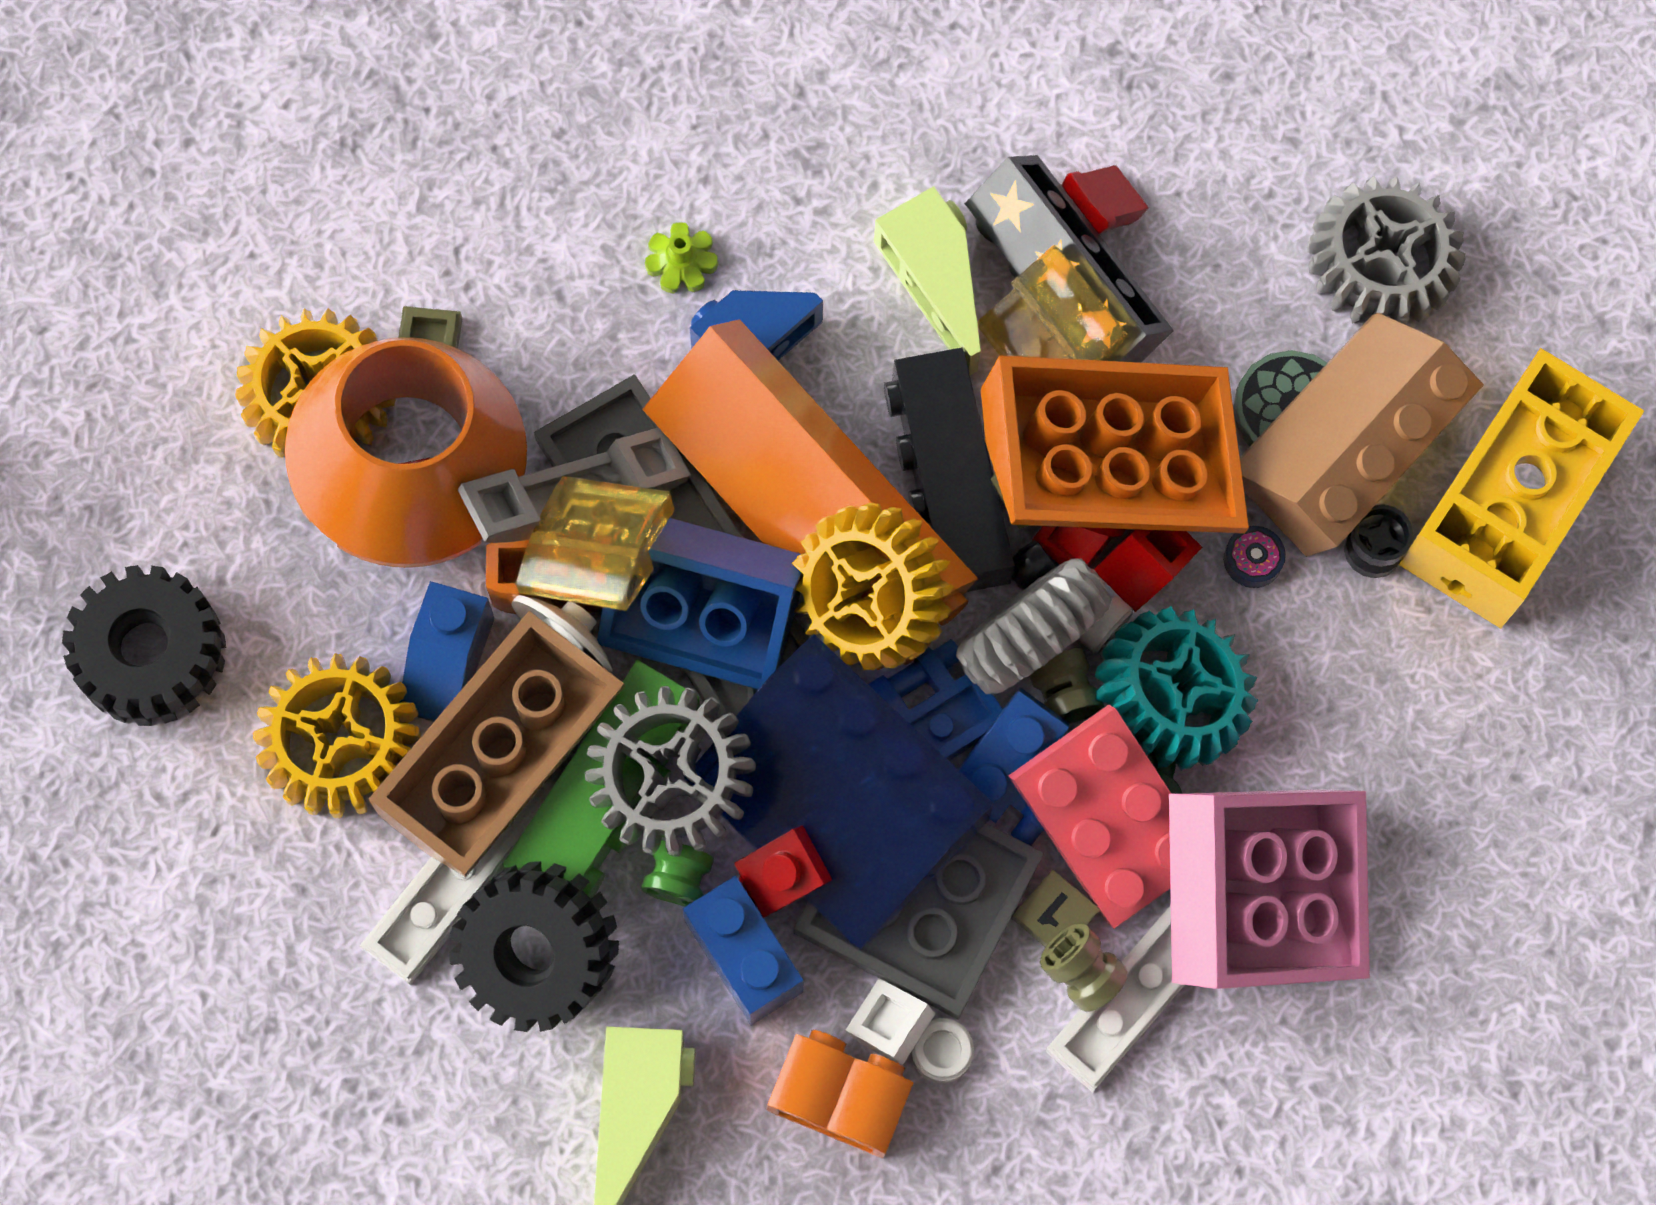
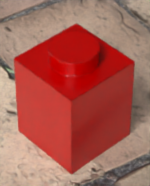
M1134 529L1094 570L1136 613L1166 586L1203 547L1187 531Z

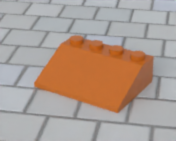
M999 355L981 387L985 442L1012 525L1246 533L1249 529L1228 367Z

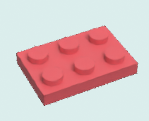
M1107 705L1008 775L1094 905L1100 909L1099 912L1113 929L1171 889L1169 794L1172 793L1116 708Z

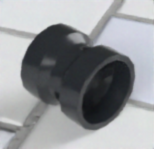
M1375 505L1345 540L1344 552L1346 560L1352 569L1362 576L1370 578L1385 577L1394 572L1412 544L1414 533L1410 520L1405 513L1394 506Z

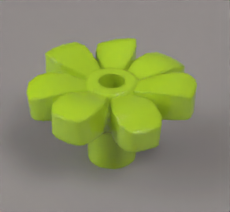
M681 222L672 224L670 238L662 233H655L648 242V247L654 254L648 255L645 258V269L648 275L659 276L663 274L660 279L661 289L668 293L674 294L677 292L682 281L688 291L696 292L703 289L705 282L702 273L712 274L718 267L717 255L708 251L713 245L711 236L706 231H699L693 237H690L687 223Z

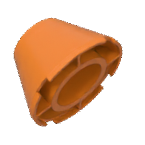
M403 337L384 339L358 346L334 359L318 372L306 386L293 409L286 434L285 458L290 486L303 514L310 523H313L323 534L337 543L338 548L352 556L374 564L413 568L449 561L481 544L483 538L460 496L458 488L462 483L511 469L515 470L518 477L524 476L527 465V441L523 420L513 397L502 381L487 366L468 353L453 346L433 340ZM403 397L419 398L438 405L447 411L461 428L457 439L445 451L426 461L411 464H397L378 459L364 451L350 434L357 421L369 409L384 401Z

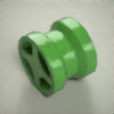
M661 840L659 849L652 855L656 861L653 872L644 877L641 890L656 899L686 907L703 896L700 883L702 877L711 872L714 858L704 851L698 852L693 847L683 844L681 855L673 857L667 851L666 840Z

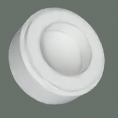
M1115 595L1104 616L1096 621L1093 627L1084 632L1078 641L1093 654H1099L1104 646L1115 638V632L1123 624L1128 623L1133 615V608L1119 596Z
M937 1018L931 1020L913 1048L911 1059L918 1073L927 1080L935 1083H949L962 1077L969 1069L974 1056V1044L971 1035L963 1025L952 1019Z

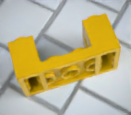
M1540 348L1399 565L1501 629L1528 596L1643 415L1644 410ZM1523 463L1536 466L1544 476V487L1529 489L1521 485L1515 476V466Z

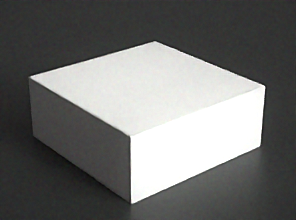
M879 978L845 1031L859 1043L903 1066L936 1013L927 1003Z

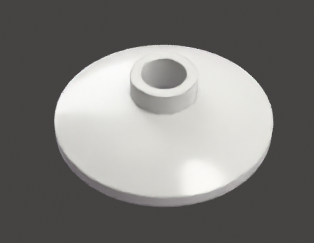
M521 595L516 596L512 601V607L520 619L528 611L532 612L612 673V667L605 652L590 633L597 623L582 607L572 601H567L563 608L560 609L545 601Z

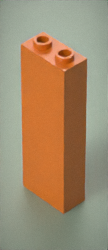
M740 319L710 326L642 410L763 544L799 554L806 553L801 541L805 539L806 535L817 531L815 525L822 518L830 515L835 516L839 509L851 505L860 508V506L868 503H880L882 511L891 507L902 508L903 523L911 519L922 520L919 537L922 540L929 537L939 539L935 549L931 551L935 561L938 559L950 561L947 569L939 573L940 580L955 586L951 594L940 598L952 611L946 619L937 623L944 626L954 619L969 602L963 595L978 580L975 574ZM863 542L866 548L873 547L875 552L881 558L891 560L883 551H881L877 547L869 543ZM882 575L870 581L871 588L861 596L862 598L874 592L872 585L879 581ZM854 614L859 620L870 626L862 616ZM907 658L903 665H908L909 663L914 661L915 658ZM884 665L877 668V670L884 668Z

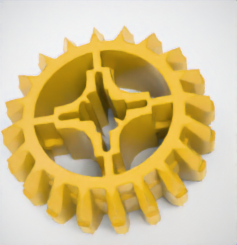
M304 308L300 316L301 323L294 325L291 324L287 317L281 315L279 320L280 332L273 334L271 331L261 328L259 337L264 345L262 348L246 346L244 354L250 365L237 367L236 374L240 383L243 384L235 392L239 405L245 407L242 410L241 416L247 427H256L254 435L261 445L273 442L272 448L275 454L282 459L285 457V443L289 420L300 395L306 388L302 375L308 381H311L319 371L342 354L358 346L378 341L376 333L372 329L366 328L359 331L358 321L351 314L338 324L335 312L327 308L321 320L314 321L311 311ZM327 350L318 356L304 355V353L311 351ZM284 368L290 376V382L280 392L282 399L272 407L271 391L278 373ZM396 398L379 403L369 409L357 421L350 436L353 439L358 437L363 443L372 445L374 436L368 425L387 427L388 417L382 408L395 406Z
M868 503L860 506V508L851 505L839 509L835 516L830 515L822 518L815 525L817 531L806 535L805 539L801 541L806 553L798 555L792 564L803 574V577L798 582L796 591L803 593L804 601L798 604L794 612L809 614L812 623L809 624L805 634L814 636L821 633L824 636L821 653L831 654L840 650L841 665H853L860 662L863 670H875L883 665L885 668H895L904 664L907 658L914 659L922 655L925 649H927V644L936 640L943 632L937 622L946 619L952 610L940 598L951 594L955 586L940 580L939 573L947 569L950 561L944 559L935 561L931 551L935 549L939 539L929 537L922 540L919 537L922 520L911 519L903 523L902 508L891 507L882 511L880 503ZM863 542L869 543L877 547L878 549L883 551L891 560L881 558L875 552L873 547L866 548ZM882 575V578L872 585L874 592L862 598L861 596L871 588L870 581ZM854 614L862 616L870 626L863 623Z
M335 653L330 662V669L324 670L317 658L310 657L308 668L311 674L301 678L298 671L288 669L286 676L292 686L285 691L280 686L274 685L270 686L268 691L271 698L278 704L277 707L264 706L258 708V717L269 726L253 732V739L257 745L267 747L256 756L257 763L262 769H272L266 777V781L274 790L285 787L283 798L289 805L294 806L305 798V809L310 815H317L323 808L325 800H328L329 812L333 818L340 819L345 811L344 801L351 800L358 814H365L367 812V803L363 796L372 791L374 793L396 767L397 762L399 763L410 751L411 748L406 745L415 743L421 738L419 727L408 724L418 716L417 708L414 703H399L407 693V689L402 682L389 685L391 674L384 666L370 673L368 660L359 656L353 662L350 669L347 670L343 655ZM335 694L330 705L324 710L317 712L305 710L316 700ZM362 696L374 702L384 712V739L374 736L369 728L359 725L361 710L358 705ZM341 725H344L350 736L348 738L337 737L334 744L330 745L325 737L327 732L337 733ZM291 733L302 735L306 742L315 745L312 759L316 764L313 776L302 771L293 763L290 752ZM356 758L371 760L356 773L339 778L344 765L350 760Z

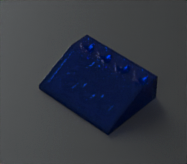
M815 634L765 681L736 715L739 723L727 736L730 737L736 734H746L751 745L746 750L736 754L735 757L751 758L755 762L756 769L749 774L736 775V780L745 781L753 787L752 796L742 797L733 794L730 800L744 811L740 820L733 819L725 811L720 816L755 850L792 829L803 825L832 878V881L804 897L859 951L990 819L994 803ZM714 742L696 762L697 775L713 787L717 783L719 774V758ZM684 776V781L688 785H695L686 776Z

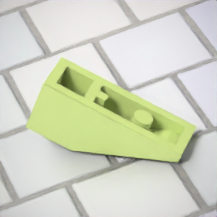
M933 186L875 220L874 243L949 350L963 347L971 376L978 371L981 348L966 238L967 223L959 207L952 200L945 202Z
M606 1026L594 1205H622L681 1102L682 1086H694L696 1049L684 1047L683 1030Z

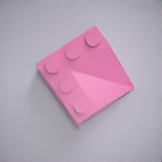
M1286 790L1169 794L1172 983L1223 989L1370 978L1366 791Z

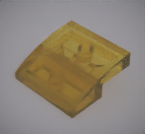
M1055 244L1011 282L1014 289L977 321L979 330L996 352L1003 356L1107 361L1128 336L1127 332L1063 251Z
M562 476L539 516L541 521L534 527L516 581L518 592L627 611L654 570L648 550L675 511L670 492Z

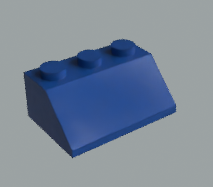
M634 508L615 539L597 641L601 646L771 693L796 614L794 611L798 606L801 592L796 591V587L803 574L792 564L797 556L801 554Z

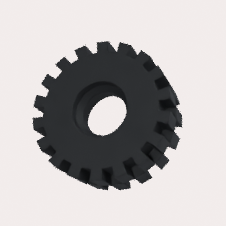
M138 565L125 567L127 578L118 580L114 573L110 572L100 577L106 587L99 593H96L88 586L80 594L87 605L83 611L72 606L68 613L67 619L74 628L73 631L63 630L62 644L69 651V654L63 657L66 668L75 677L73 681L102 712L104 710L107 711L113 719L126 723L127 719L131 718L138 726H152V718L160 717L166 724L178 720L175 711L184 706L191 713L200 706L195 699L203 690L210 695L217 684L212 676L215 671L223 672L225 659L221 655V648H226L225 635L219 626L221 622L206 597L198 587L193 588L188 578L177 572L172 578L164 567L151 565L150 574H144ZM144 623L160 626L167 636L166 650L160 658L145 666L130 664L123 658L121 643L131 629Z
M541 861L528 862L519 870L516 865L505 869L498 876L493 877L463 904L457 913L461 919L451 927L449 939L460 942L449 951L450 965L462 964L464 969L454 979L460 990L471 985L476 995L469 1003L477 1011L488 1004L494 1009L489 1020L500 1026L510 1017L516 1018L514 1030L528 1032L537 1022L540 1032L553 1029L561 1020L566 1024L575 1018L603 989L602 986L611 978L616 967L609 963L619 954V941L608 940V937L618 928L614 915L602 918L599 912L608 902L600 891L592 898L583 891L590 881L581 874H578L571 881L564 879L567 869L565 866L554 863L545 872H542ZM523 926L532 927L548 939L554 953L553 962L548 968L543 970L532 969L518 959L511 945L512 934L517 928Z

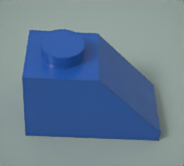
M732 290L719 302L716 300L707 302L694 315L691 321L692 326L689 327L691 349L710 326L740 319L779 361L823 322V300L816 293Z
M430 581L410 635L402 681L407 689V693L399 701V703H414L418 711V718L434 722L476 673L495 619L487 597Z

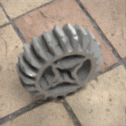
M1373 176L1370 180L1366 181L1363 190L1354 183H1351L1344 189L1342 198L1334 195L1327 201L1324 208L1325 212L1318 214L1312 228L1315 234L1310 236L1307 249L1308 253L1314 255L1308 265L1309 274L1321 275L1316 285L1318 294L1336 292L1331 302L1332 311L1340 309L1348 303L1353 307L1350 315L1352 323L1359 321L1364 312L1372 315L1378 312L1385 316L1390 315L1391 319L1406 325L1410 316L1421 323V321L1427 319L1431 308L1438 311V309L1445 305L1449 298L1448 293L1455 291L1461 279L1458 271L1462 269L1465 263V253L1459 250L1464 241V232L1451 230L1455 222V212H1437L1441 203L1440 195L1431 197L1426 201L1420 197V182L1413 185L1408 192L1400 189V182L1397 176L1389 180L1386 188H1382ZM1354 225L1359 233L1357 241L1360 247L1355 256L1348 259L1343 246V233ZM1424 245L1429 258V273L1422 279H1419L1414 271L1417 264L1413 256L1417 249ZM1371 280H1376V281H1378V282H1380V283H1382V284L1373 282V281H1371Z
M1082 558L1070 559L1063 562L1057 568H1053L990 614L986 620L965 636V639L959 643L956 652L957 658L963 665V671L973 684H978L985 694H997L998 692H1003L1008 687H1013L1020 680L1028 677L1041 666H1044L1057 654L1063 652L1066 647L1079 639L1084 632L1093 627L1094 623L1104 616L1112 601L1111 596L1104 588V582L1094 569H1090Z
M668 686L660 687L658 705L656 706L652 705L645 692L636 693L635 702L639 711L632 715L622 704L615 706L613 711L623 723L616 731L610 725L600 723L597 731L605 739L609 740L607 748L597 745L589 746L587 751L588 756L592 759L603 762V768H594L586 771L585 780L590 784L606 786L590 796V803L595 808H605L613 805L602 818V824L611 830L626 821L621 831L620 840L628 846L636 842L644 832L642 841L643 851L650 855H654L657 852L662 837H665L667 851L673 857L681 855L683 836H688L690 844L696 851L704 850L706 848V841L701 830L709 827L711 832L718 838H724L728 832L717 820L720 815L725 811L729 816L740 820L744 815V811L730 801L732 795L750 797L753 794V787L745 781L736 780V775L749 774L756 769L755 762L751 758L735 757L736 754L746 750L751 745L746 734H736L727 737L739 723L738 719L733 713H728L715 720L719 712L720 703L713 697L706 699L696 710L698 694L692 688H686L683 691L678 705H675L673 691ZM681 723L688 725L683 733L677 731L668 743L661 746H652L642 740H638L649 730L664 724ZM706 733L712 738L719 758V774L715 787L705 782L696 772V760L702 751L698 745ZM627 756L638 762L644 770V782L638 792L642 798L635 809L629 803L623 786V767ZM650 756L660 763L667 759L673 765V757H679L677 761L678 767L695 785L690 786L680 779L673 783L668 778V784L662 786L664 777L657 771L658 768L646 758ZM679 796H689L704 803L693 813L679 819L665 821L652 819L658 809L663 811L672 799Z

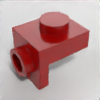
M803 825L792 829L734 862L740 874V883L755 906L758 907L763 918L832 881L828 870Z

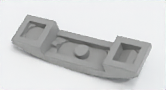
M658 427L616 439L608 451L521 477L517 476L514 469L462 483L458 488V492L484 542H516L561 533L613 516L683 484L690 478L691 474L675 445Z

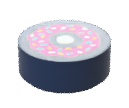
M1249 526L1246 533L1233 534L1225 548L1223 560L1228 575L1235 582L1249 588H1260L1269 585L1278 577L1284 566L1286 553L1281 539L1273 531L1262 526Z

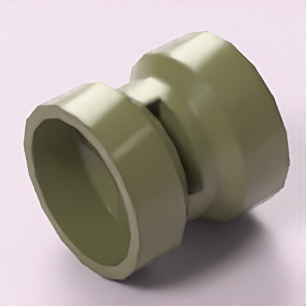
M1081 648L1063 650V652L1057 654L1044 666H1041L1029 675L1033 687L1041 691L1045 701L1044 705L1068 721L1069 724L1089 718L1104 708V703L1096 700V691L1098 689L1089 683L1087 673L1090 665L1085 651Z
M1079 923L1065 928L1048 943L1041 955L1040 965L1053 981L1067 985L1068 997L1080 1010L1090 1012L1105 1006L1121 991L1126 982L1128 972L1124 964L1114 954L1103 952L1100 949V939L1086 924Z

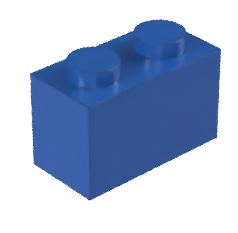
M736 875L683 908L686 925L751 1026L803 993L804 980Z

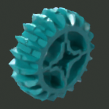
M1172 606L1161 609L1156 615L1149 610L1148 612L1141 613L1133 622L1123 624L1115 632V638L1104 646L1100 655L1104 661L1097 667L1096 674L1094 675L1095 678L1103 683L1096 691V700L1116 708L1145 754L1148 755L1150 752H1154L1158 768L1168 767L1173 761L1176 762L1181 771L1191 769L1197 763H1200L1202 766L1212 764L1221 754H1227L1238 745L1239 737L1249 730L1250 724L1253 722L1248 715L1255 709L1259 701L1248 693L1255 686V681L1258 677L1244 673L1241 669L1247 664L1250 654L1235 655L1230 648L1233 645L1235 634L1227 635L1223 638L1215 633L1216 619L1207 620L1204 624L1199 625L1194 609L1184 611L1179 617ZM1150 651L1168 652L1167 659L1164 662L1155 660L1151 665L1140 662L1142 653ZM1200 712L1211 714V719L1207 726H1185V720L1190 714L1195 716Z

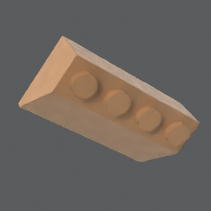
M1377 312L1364 323L1241 455L1240 464L1244 492L1306 557L1338 547L1484 384L1445 342Z
M528 611L370 796L369 801L380 818L423 852L467 877L624 689L625 684L536 615Z

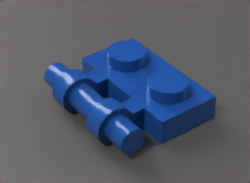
M952 639L934 650L927 647L922 655L915 658L914 663L887 679L884 675L880 676L867 685L868 692L851 702L864 722L881 711L891 721L875 731L874 738L889 759L888 761L898 776L910 784H914L978 743L1003 710L993 694H985L977 683H972L966 674L954 681L947 669L960 661L956 656L958 646ZM925 683L931 686L935 694L909 710L902 698Z
M1019 687L950 778L946 788L995 824L1009 805H1012L1023 814V818L1013 829L1011 835L1032 846L1045 830L1008 775L1061 739L1069 728V722Z

